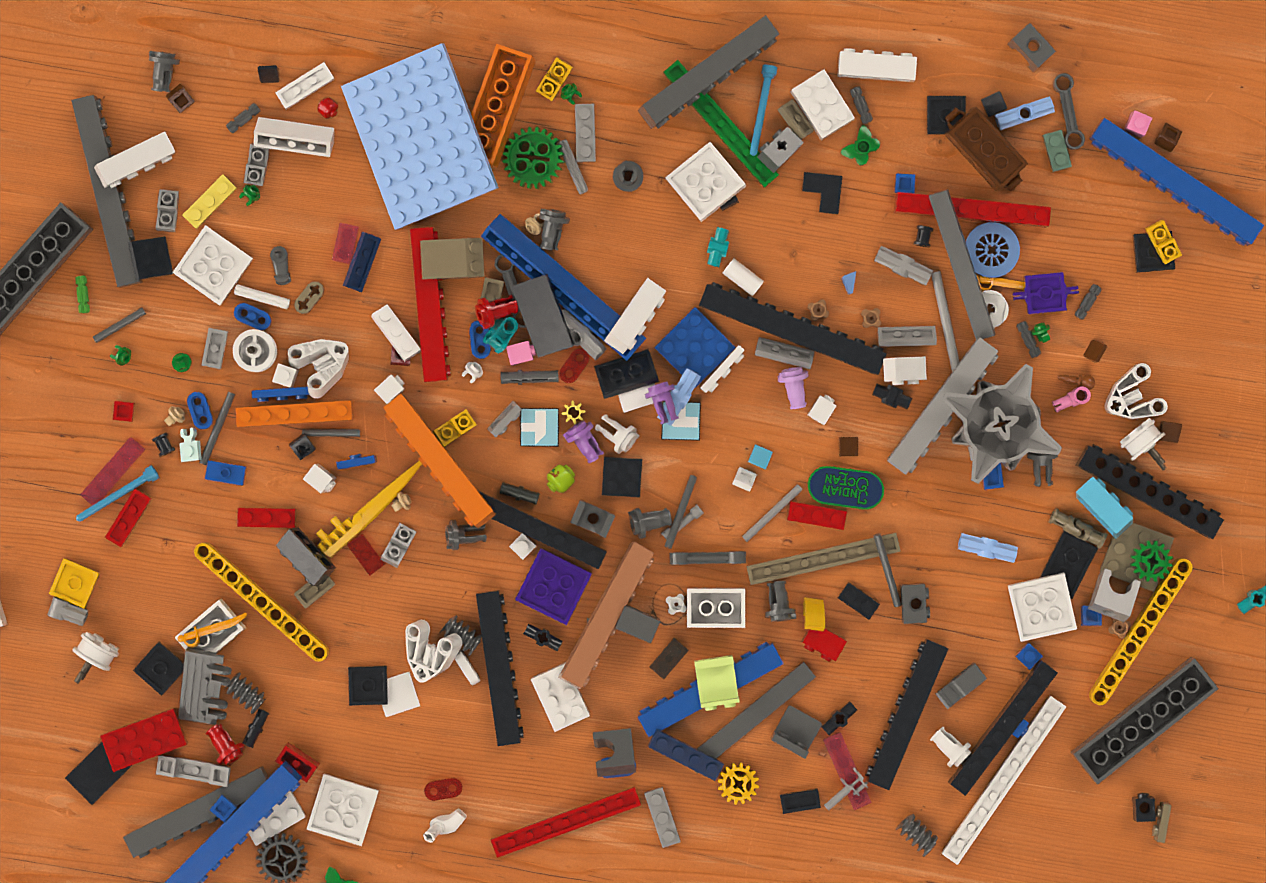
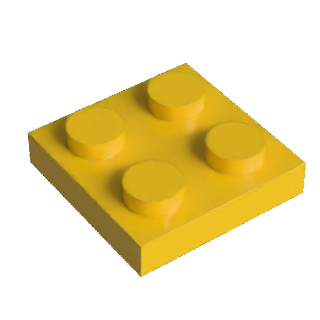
M63 558L49 594L85 609L100 573Z

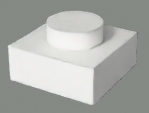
M739 467L732 484L750 492L757 474Z
M522 533L509 547L523 560L536 545Z

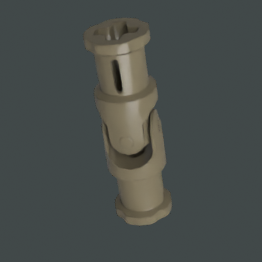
M1058 508L1054 509L1048 523H1054L1062 527L1063 531L1083 541H1089L1097 545V548L1103 546L1108 535L1093 529L1092 525L1072 515L1068 516L1060 512Z

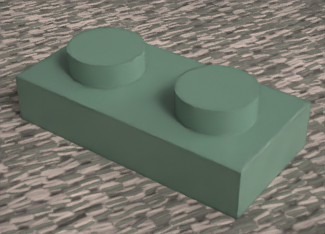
M1062 130L1042 135L1052 172L1072 167Z

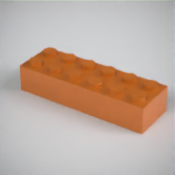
M499 44L495 46L471 113L489 164L495 168H498L536 59L531 55Z

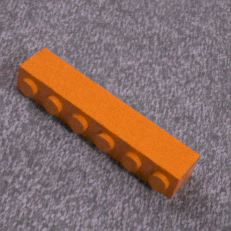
M353 401L235 408L237 427L354 420Z

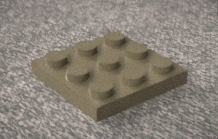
M1133 523L1117 539L1112 536L1099 572L1106 568L1111 570L1112 577L1129 583L1134 580L1141 581L1140 587L1154 592L1159 577H1157V582H1153L1152 578L1147 582L1145 581V576L1139 579L1140 573H1133L1136 567L1130 566V563L1134 562V559L1130 558V556H1135L1136 553L1133 549L1139 550V543L1145 546L1147 540L1150 541L1151 545L1154 540L1158 541V546L1163 543L1165 544L1163 549L1170 550L1174 538ZM1149 549L1143 551L1141 555L1147 554ZM1159 551L1158 556L1161 560H1164L1161 552ZM1153 558L1147 560V562L1150 563V566L1152 563L1155 564V560ZM1139 562L1141 569L1144 571V565L1142 562ZM1162 567L1156 568L1154 573H1157Z

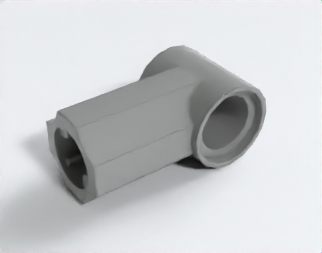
M53 597L47 615L58 620H67L83 626L89 610Z

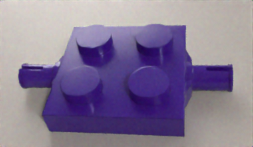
M1056 272L1024 276V291L1012 293L1013 296H1016L1013 297V300L1025 299L1027 314L1066 311L1067 295L1079 294V291L1077 290L1078 286L1067 287L1064 282V273Z

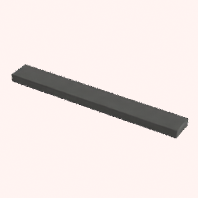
M949 190L930 194L929 199L975 338L977 340L978 337L985 339L995 336L992 321Z
M804 662L801 663L697 749L716 759L816 678V676Z

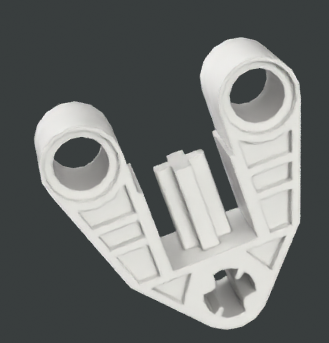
M320 339L293 345L289 348L288 360L292 368L299 369L312 363L317 371L307 381L308 393L311 397H322L342 377L349 360L348 346L345 343ZM295 355L301 356L300 358H293ZM320 385L319 388H313L312 386Z
M1140 363L1134 365L1112 386L1104 405L1107 413L1127 419H1137L1162 415L1167 411V402L1162 398H1154L1128 409L1127 406L1143 399L1139 389L1123 396L1121 395L1122 392L1150 377L1151 369L1147 364ZM1139 367H1143L1145 370V375L1142 378L1136 373ZM1112 401H1114V403H1118L1119 405L1116 407V411L1115 409H1111L1110 407L1113 405ZM1156 401L1162 405L1159 412L1153 409V404Z
M421 619L406 627L407 660L417 681L426 682L450 667L462 647V639L458 634L453 633L440 639L436 647L435 644L431 645L428 643L430 626L427 621Z

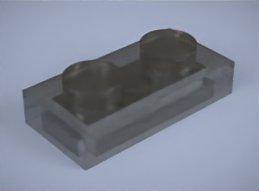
M673 638L649 667L665 679L689 650L677 639Z

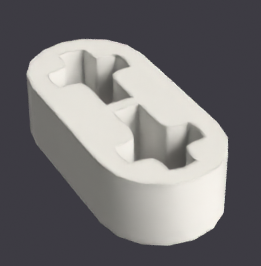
M460 650L455 660L473 686L481 680L463 651Z

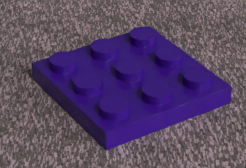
M540 548L515 600L567 625L592 573Z

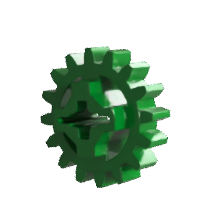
M1147 540L1145 546L1139 543V550L1133 549L1136 555L1130 556V558L1134 559L1130 566L1136 567L1133 573L1139 572V579L1145 576V581L1149 582L1150 578H1152L1153 582H1157V577L1164 579L1163 573H1170L1167 567L1173 566L1169 563V560L1173 559V557L1167 556L1170 550L1163 549L1165 544L1161 543L1158 546V541L1154 540L1151 545L1150 541ZM1149 549L1147 554L1141 555L1143 551ZM1159 551L1161 552L1164 560H1161L1158 556ZM1153 558L1155 560V564L1152 563L1150 566V563L1147 562V560ZM1139 562H1142L1144 565V571L1141 569ZM1162 567L1157 573H1154L1156 568Z

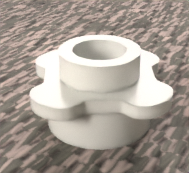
M682 594L666 598L669 614L674 615L676 612L684 613L687 607L684 605V596Z

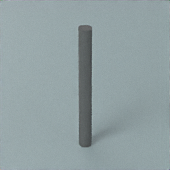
M228 392L202 454V460L199 463L207 465L236 394Z
M690 475L665 543L666 548L672 549L697 480L696 476Z
M881 533L873 535L894 607H899L902 604Z

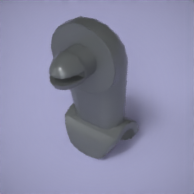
M281 246L274 247L270 257L275 271L274 278L276 284H289L291 277L290 273L288 274V253Z

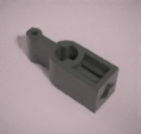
M973 662L935 694L944 706L949 709L987 678Z

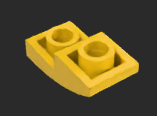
M556 57L536 92L553 101L573 67Z
M1160 220L1145 228L1164 264L1182 256L1164 220Z
M467 409L435 429L433 433L445 447L477 424Z
M804 597L803 616H805V629L824 631L825 609L823 600Z

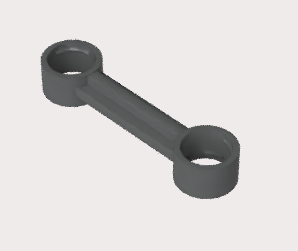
M1062 73L1054 79L1053 88L1060 94L1067 134L1064 137L1066 147L1070 150H1077L1083 146L1085 137L1078 130L1070 91L1074 84L1073 78L1069 74ZM1066 77L1070 81L1067 90L1058 88L1056 84L1058 78ZM1075 133L1080 136L1081 144L1079 146L1072 147L1068 143L1070 134Z
M501 254L495 259V267L502 273L508 294L512 295V301H515L516 299L511 288L512 285L517 284L513 273L514 264L512 263L509 270L499 269L498 261L504 257ZM518 324V327L526 328V325Z
M746 551L669 553L671 565L746 563Z

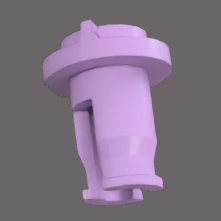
M802 367L782 370V373H779L778 382L785 383L791 405L790 409L806 407L807 402H805L803 379L808 377V371L802 370Z

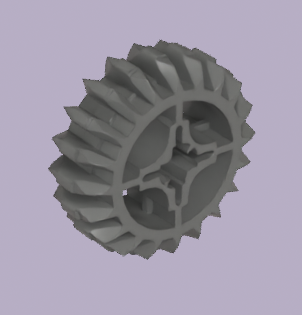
M283 833L281 839L278 834H275L274 840L268 837V843L262 842L261 845L265 849L259 848L257 851L262 855L256 856V860H261L262 862L257 863L256 866L263 867L259 871L260 874L267 873L264 877L265 880L272 877L271 883H274L276 879L278 883H283V880L285 883H290L289 878L296 882V876L302 877L303 874L299 870L305 871L306 867L302 864L308 863V859L302 857L308 853L300 851L305 846H297L300 842L299 839L292 842L293 835H290L287 840L286 834ZM276 845V856L267 860L269 849ZM282 845L289 846L295 853H287ZM280 855H283V857L285 856L286 858H288L287 860H285L284 864H281V862H278L277 860L280 857ZM297 859L295 870L288 873V862ZM269 866H277L282 874L274 872Z

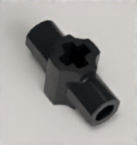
M876 384L872 394L881 398V403L893 408L900 406L908 410L912 401L911 397L902 394L903 390L889 384L887 387Z
M528 624L523 633L536 640L537 645L541 647L546 645L555 651H558L563 642L552 636L549 630L545 628L541 630L531 624ZM546 633L548 641L540 642L538 634Z
M849 701L840 710L835 709L831 713L832 717L821 727L828 735H831L838 727H845L848 724L847 719L857 711L856 707ZM837 714H839L840 716L843 714L844 716L842 718L844 721L841 723L838 721L836 723L835 721L837 718L835 716Z

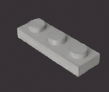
M575 104L576 161L596 162L594 104Z
M935 326L878 327L879 347L937 345Z
M759 337L755 355L811 369L814 351Z
M663 787L645 792L644 794L662 848L681 842Z

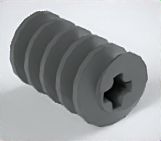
M455 615L449 619L439 633L445 630L444 637L453 633L458 634L462 639V645H464L462 651L465 652L470 649L468 655L470 656L481 642L482 635L479 634L475 637V629L468 632L470 626L462 627L464 621L461 620L457 623L458 616Z
M239 672L231 679L230 684L225 687H228L227 694L229 695L234 692L233 699L235 700L240 697L239 704L246 702L244 708L252 707L250 713L254 714L266 700L263 699L264 692L257 694L259 688L256 687L252 690L253 683L250 682L246 685L247 678L245 677L240 680L241 673Z
M911 814L901 821L896 830L902 828L900 835L902 836L907 833L906 841L913 839L911 845L918 844V852L924 849L922 855L924 857L935 847L938 837L936 835L931 837L932 831H925L926 825L920 826L921 821L919 819L914 821L915 815Z

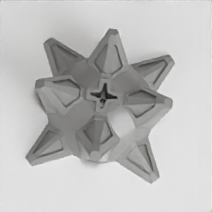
M1025 364L1005 385H995L983 380L979 381L976 395L944 394L942 400L963 421V426L952 437V443L968 446L973 449L971 481L979 484L1000 462L1009 471L1014 470L1022 457L1028 452L1059 455L1062 447L1041 427L1040 407L1030 398L1033 367ZM999 422H1006L1000 427H993Z

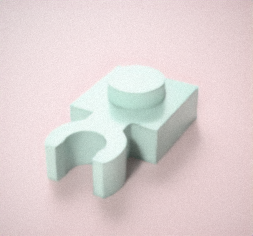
M190 428L189 436L187 435V429H181L180 434L184 439L183 443H179L181 462L202 460L200 441H195L197 435L196 428Z

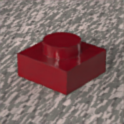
M391 347L390 365L410 366V359L404 362L395 348Z

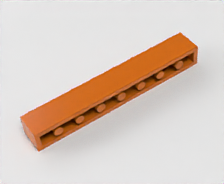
M399 394L383 407L387 412L384 414L390 423L394 422L398 426L396 428L398 434L402 438L406 437L408 439L407 445L413 452L417 451L421 456L418 458L424 467L429 466L432 470L430 475L436 482L440 481L443 484L441 489L448 497L450 495L455 500L453 502L454 506L459 512L464 511L467 515L464 519L471 527L474 525L479 529L496 515L404 395Z

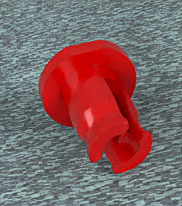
M509 295L508 298H500L490 302L485 297L478 299L477 305H475V313L483 329L493 327L494 320L506 317L511 313H518V304L516 300L512 301V295Z
M216 724L205 734L210 737L213 746L220 755L216 760L218 764L231 766L242 757V751L245 747L242 743L235 744L229 734L222 728L223 725Z

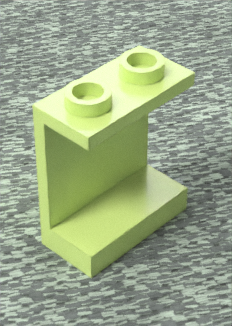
M729 655L694 661L701 708H705L708 711L717 709L718 705H724L725 708L735 707L736 703L740 701L733 656Z

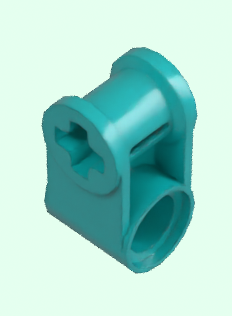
M513 317L497 319L494 326L484 336L483 342L492 346L497 354L501 353L517 331V321ZM505 322H506L507 325H508V326H507V329H505V327H504Z

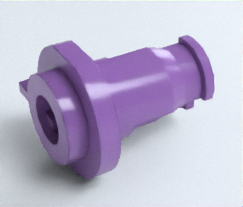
M668 382L648 388L649 393L644 394L646 399L652 398L656 412L661 419V424L668 423L662 401L666 403L671 421L679 419L676 415L675 405L670 393L675 387L674 384L668 385Z
M581 421L571 427L563 436L568 443L574 441L580 452L587 458V462L592 463L599 458V455H603L604 452L600 450L596 439L590 432L594 427L593 424Z

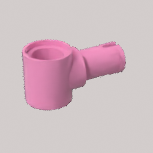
M1077 387L1073 391L1068 392L1066 396L1052 401L1053 406L1060 404L1054 408L1056 412H1059L1070 406L1075 407L1079 404L1087 403L1090 400L1091 394L1086 387ZM1079 390L1085 393V398L1082 401H1079L1076 397V393Z

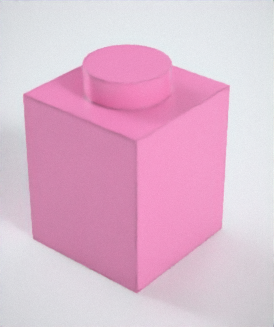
M1133 111L1129 116L1124 131L1142 138L1145 136L1152 118L1138 111Z
M529 341L506 347L511 366L534 360L533 356L536 355L533 344H529Z

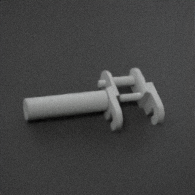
M855 767L852 769L857 773L858 779L849 785L843 778L840 779L845 787L824 804L828 810L832 809L851 790L854 791V795L860 796L859 792L864 787L869 788L867 786L868 782L864 783V777ZM861 781L863 784L855 790L853 786Z

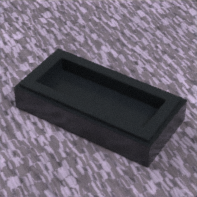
M818 788L780 794L783 814L821 808Z

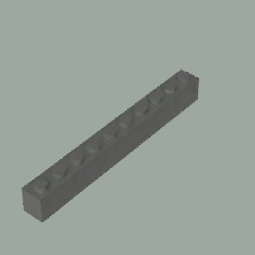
M95 95L71 100L117 287L123 288L143 283L142 279L136 280L128 242L135 240L133 229L129 228L128 222L131 219L128 210L125 211L123 203H126L124 192H120L119 185L112 189L110 186L104 188L94 169L96 164L115 156L114 154L111 155L110 147H112V141L105 131L108 128L107 121L101 115V110H103L102 101Z

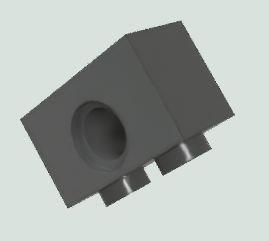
M924 583L901 584L902 623H927V618H930V607H926V599H929L928 587H925ZM914 598H918L921 602L920 606L916 609L911 607V601Z

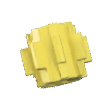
M572 401V406L564 405L567 411L563 412L562 415L568 416L566 422L572 419L575 425L576 419L579 418L583 421L581 413L586 411L580 410L581 403L575 406L574 401ZM572 407L579 410V416L576 418L568 414L569 409Z

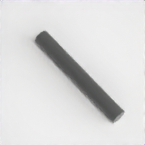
M140 308L93 336L94 341L98 343L146 314L145 310Z
M302 429V434L305 433L306 436L360 437V429Z

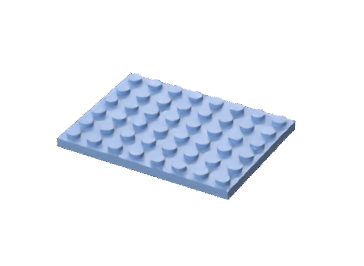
M444 43L341 86L395 230L498 189Z

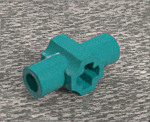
M717 227L715 236L710 238L707 253L710 254L707 262L708 265L719 267L722 257H726L729 241L726 240L729 230Z
M1266 585L1257 591L1250 590L1247 593V597L1237 603V607L1243 614L1255 606L1260 608L1265 605ZM1254 595L1260 596L1258 597V603L1253 601L1255 599Z

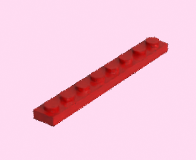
M635 787L497 836L491 839V843L498 858L641 806V802Z

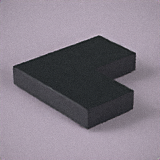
M804 172L802 192L821 194L819 213L838 215L842 176Z

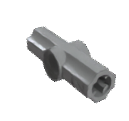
M883 246L880 247L874 259L875 262L892 269L894 273L905 278L909 277L925 286L933 270L915 262L914 259L904 254L893 252Z
M567 309L562 310L574 345H580L589 355L597 360L607 348L593 335V332L588 327L580 323Z

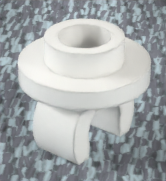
M468 362L465 366L466 370L462 373L463 377L467 373L471 374L472 379L470 383H473L483 375V370L478 363Z

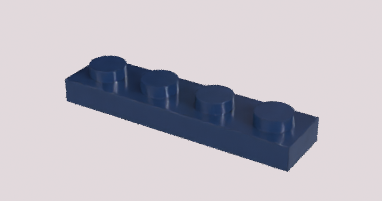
M656 729L648 744L649 748L716 781L724 766L723 762Z

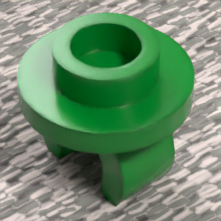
M574 83L566 84L561 90V98L563 100L567 99L572 105L575 104L572 100L574 94L580 98L582 97Z
M245 185L243 192L239 195L240 199L244 196L249 198V201L246 203L247 206L258 201L261 197L259 189L254 185Z
M1045 323L1036 324L1031 331L1032 335H1036L1039 342L1045 343L1050 340L1047 332L1050 326L1048 324L1045 325Z
M116 345L115 348L119 351L116 356L111 354L110 357L118 365L123 366L130 361L131 350L127 347Z
M185 353L176 354L172 359V366L178 372H186L191 367V358Z

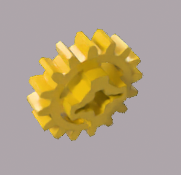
M740 762L739 767H736L735 763H732L731 769L726 766L727 772H720L723 778L718 779V782L722 783L718 790H724L721 796L727 795V802L733 799L735 805L738 800H741L742 804L745 803L744 799L746 798L751 801L750 795L757 794L754 788H759V785L755 784L759 778L753 777L756 773L755 770L750 772L749 765L743 768L742 762ZM735 771H742L745 773L743 775H737ZM729 776L731 781L730 784L726 787V779ZM733 777H735V779H737L738 781L743 780L742 788L744 790H742L741 787L739 788V786L734 787L735 780ZM751 779V787L748 791L746 784ZM740 792L742 796H735L731 793Z

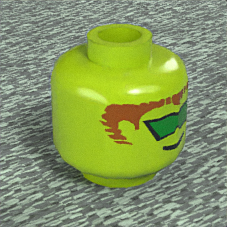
M557 465L547 474V486L553 492L564 493L574 484L575 474L567 465Z

